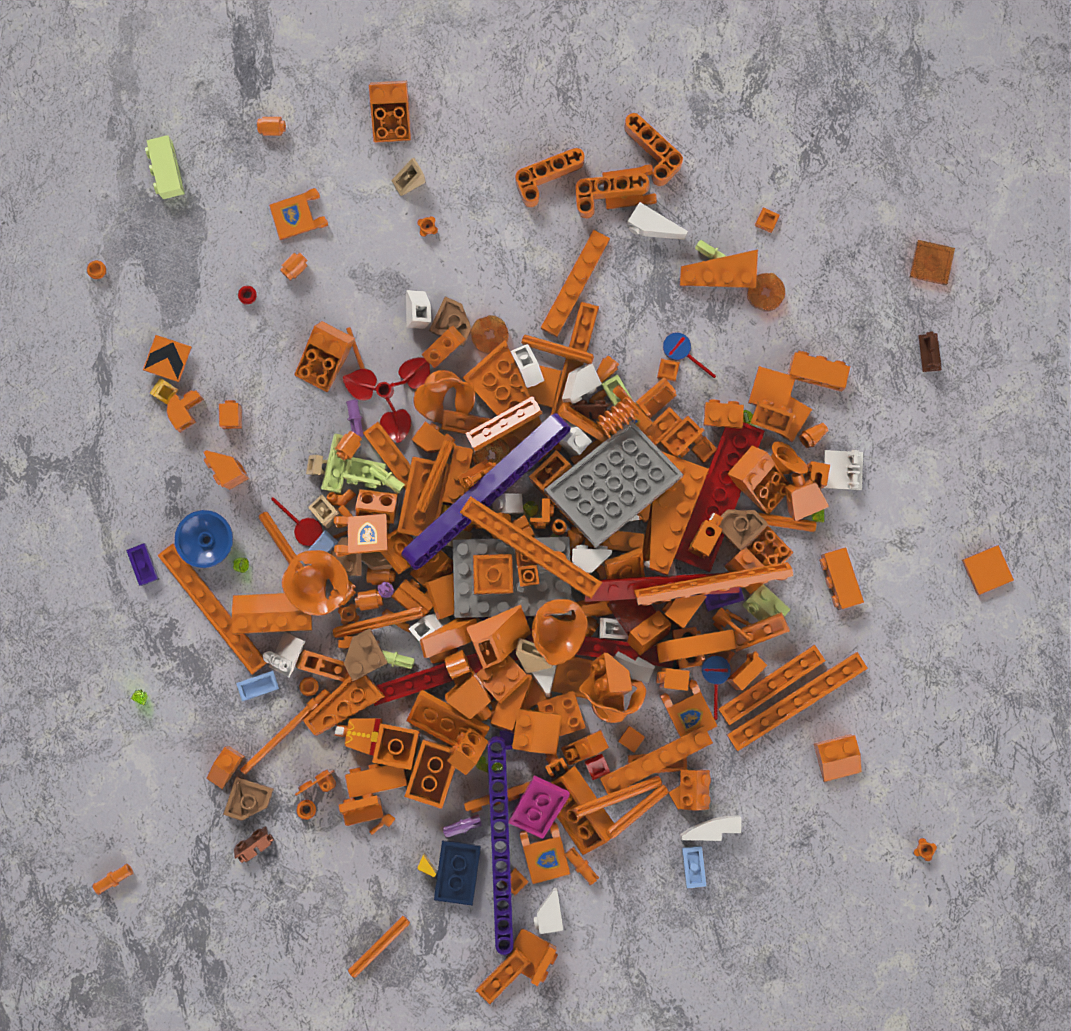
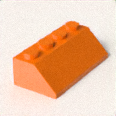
M285 593L233 595L232 634L312 631V615L294 607L287 599Z
M576 766L565 771L550 782L570 792L557 818L582 855L607 843L611 838L607 835L606 830L614 822L604 808L581 817H576L575 807L597 799Z

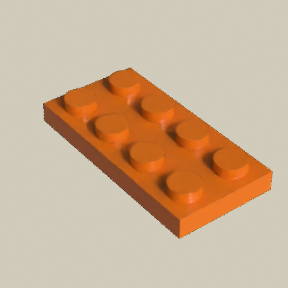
M412 457L397 532L418 536L440 516L450 464L446 463L426 512H420L416 509V506L435 461Z
M423 690L420 691L406 720L452 746L458 743L455 741L462 731L465 733L470 727L484 738L490 729V726L475 718H467L453 706Z

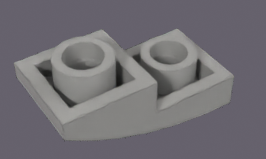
M619 651L614 659L629 670L631 679L649 682L655 669L654 665L639 657L635 661Z

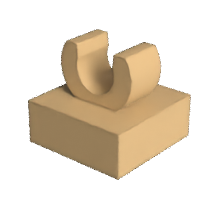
M309 455L306 474L312 476L325 474L321 467L322 464H327L328 460H323V456Z

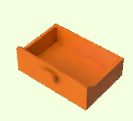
M756 651L748 653L746 661L727 679V682L735 690L742 691L768 665L759 657Z

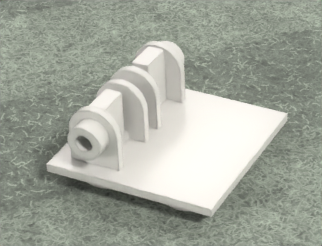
M825 450L824 463L830 464L827 486L824 488L862 490L863 452H859V450H851V452Z
M284 632L275 653L271 651L265 652L263 660L270 664V668L290 678L291 673L295 669L297 659L303 650L305 641Z

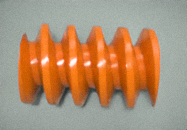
M625 397L623 399L624 404L618 402V409L612 406L611 413L605 411V417L602 415L598 416L599 422H596L608 438H611L610 431L615 434L617 433L616 427L623 429L622 422L629 425L628 418L635 421L634 414L637 413L639 415L638 410L630 399Z

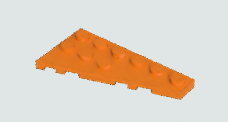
M506 340L463 377L465 382L473 384L475 393L496 416L530 398ZM538 416L511 432L522 442L542 424ZM553 448L546 455H544L538 462H541L548 454H550L553 451Z
M662 452L683 474L679 481L652 502L649 569L668 576L709 469Z

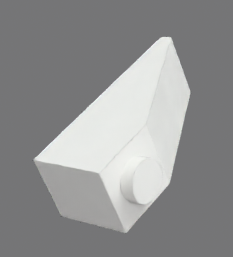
M640 202L627 222L629 231L635 235L640 234L648 237L684 240L688 233L687 230Z

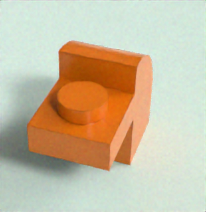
M197 390L187 392L183 395V399L175 394L168 402V418L174 428L180 433L196 423L189 409L204 400Z

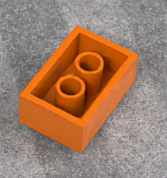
M423 739L404 797L440 809L443 808L456 769L447 762L451 755L449 753L451 747Z

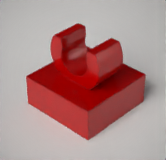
M603 754L584 761L592 780L611 773Z

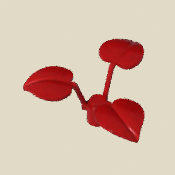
M416 357L405 361L398 371L399 376L404 380L396 383L380 382L376 386L377 377L369 369H358L343 376L345 387L356 399L361 401L370 400L373 396V390L380 397L386 399L392 412H386L382 415L380 425L396 443L402 442L407 437L412 422L410 414L405 409L395 410L390 400L394 394L393 387L403 385L406 382L413 389L423 385L430 375V363L424 357Z

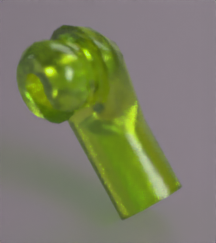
M480 757L475 765L476 768L489 773L486 758ZM500 762L492 765V769L495 771H499L503 767Z

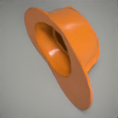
M780 441L773 443V453L770 457L782 474H790L792 471L799 474L808 472L809 469L806 463L796 454L792 447Z

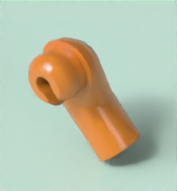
M349 488L343 495L335 494L334 492L328 493L327 500L331 505L345 506L356 494Z

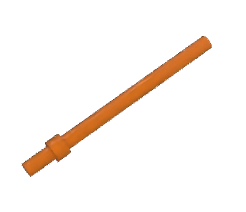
M325 688L315 698L310 699L307 702L308 705L240 769L241 772L246 775L303 719L315 710L330 695V692Z

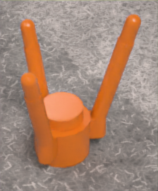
M721 607L711 618L715 621L713 625L719 631H724L722 626L725 627L728 624L748 641L752 640L730 620L734 618L746 626L751 623L733 614L728 609L724 610Z

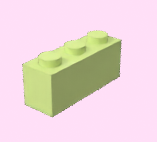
M169 135L146 140L148 147L145 148L148 159H151L152 165H149L151 175L155 176L156 182L153 183L156 194H159L162 199L184 195L185 192L173 141Z

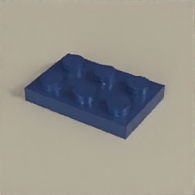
M442 840L434 901L473 906L481 845Z

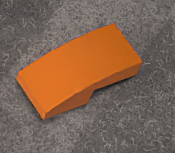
M515 550L520 587L540 584L537 563Z

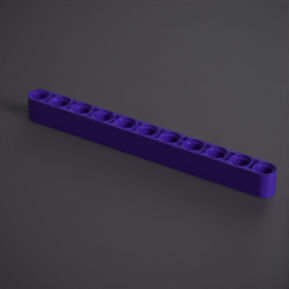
M557 413L547 418L402 551V557L415 570L425 565L472 522L460 513L470 496L486 507L491 505L570 432V425Z
M495 736L488 741L495 947L498 953L507 955L513 949L506 747L504 740L501 737ZM493 743H500L502 745L501 750H492L491 746ZM496 762H500L503 765L499 771L492 769V765ZM501 782L504 786L501 790H495L492 787L493 784ZM496 802H502L504 807L501 810H496L493 805ZM499 821L505 824L504 828L500 830L494 827L495 823ZM502 841L506 846L503 849H498L495 847V844ZM504 861L506 866L500 869L496 867V863ZM499 881L507 883L504 888H499L496 884ZM502 900L508 903L507 906L503 908L499 907L497 904L499 901ZM501 920L508 921L506 927H501L498 923ZM501 940H507L509 941V944L507 946H501L499 942Z

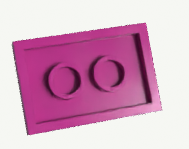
M534 775L510 815L509 824L543 839L567 801L570 792Z

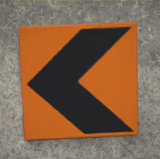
M155 335L143 371L179 382L192 347Z

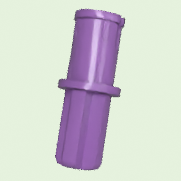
M358 400L346 401L349 415L347 420L350 421L351 431L363 437L362 416H360Z
M383 582L381 585H378V592L382 597L392 598L391 596L395 591L390 583Z
M477 814L464 820L459 819V822L443 827V833L446 838L463 832L466 834V831L481 827L482 823Z

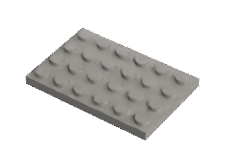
M630 421L629 425L626 424L623 429H620L611 438H608L545 488L544 492L596 548L679 481L683 474Z
M569 537L535 538L553 551L564 553L567 560L570 561ZM453 540L455 618L493 617L518 605L522 606L525 616H536L538 609L551 600H571V586L538 564L540 584L520 587L515 549L502 540ZM512 554L513 593L474 595L473 555ZM569 611L564 614L558 613L549 615H572V611Z

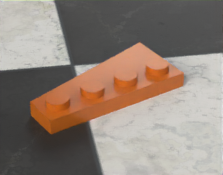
M758 249L681 266L680 286L756 288Z
M367 674L355 681L348 677L303 722L314 735L318 736L385 696Z

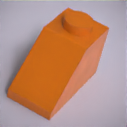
M225 746L213 763L206 779L224 789L245 756L232 747Z

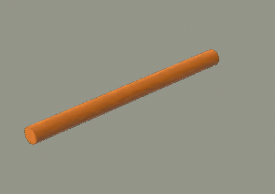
M351 327L346 328L348 335L354 337ZM354 340L352 347L360 369H365Z

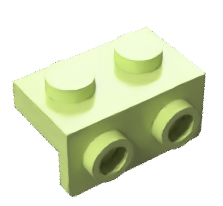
M352 457L351 460L348 459L346 470L342 477L347 480L346 483L358 485V482L364 483L367 488L376 489L377 486L382 487V481L371 474L369 469L373 464H377L386 470L387 465Z
M764 584L755 590L742 604L758 621L781 612L785 617L791 610Z

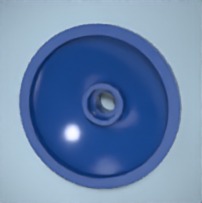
M199 510L190 513L182 519L175 532V547L179 556L189 565L198 568H209L218 565L228 556L233 545V533L227 520L218 513L209 510ZM205 537L210 538V541L207 544L204 543Z

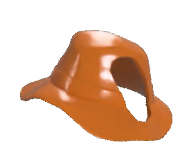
M438 370L431 373L425 383L416 389L413 403L415 409L426 419L442 424L444 414L443 402L447 391L452 387L456 389V412L469 414L475 404L474 386L469 382L461 381L451 371Z
M309 550L299 553L292 559L283 574L282 588L287 599L298 610L307 614L321 616L332 612L343 603L348 593L349 581L344 566L333 555L321 550ZM299 561H303L305 564H311L295 571L296 565ZM327 579L330 580L333 588L339 592V595L332 600L326 598Z
M567 599L551 600L538 609L532 624V636L537 651L545 658L548 664L559 665L572 659L581 648L588 627L587 617L583 609L576 602ZM573 610L576 618L573 621H566L549 614H564Z
M594 676L585 680L579 688L580 692L590 701L594 714L602 721L608 723L622 722L628 714L636 712L642 706L646 696V688L642 681L631 679V685L635 686L637 690L632 693L628 708L625 710L624 696L616 699H597V695L594 693Z

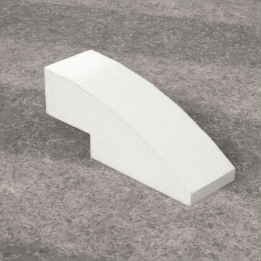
M739 815L723 816L701 822L681 833L680 838L682 840L722 841V833H741V817Z

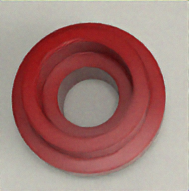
M243 286L238 291V298L243 304L249 305L257 299V292L252 286ZM251 293L250 298H245V294Z

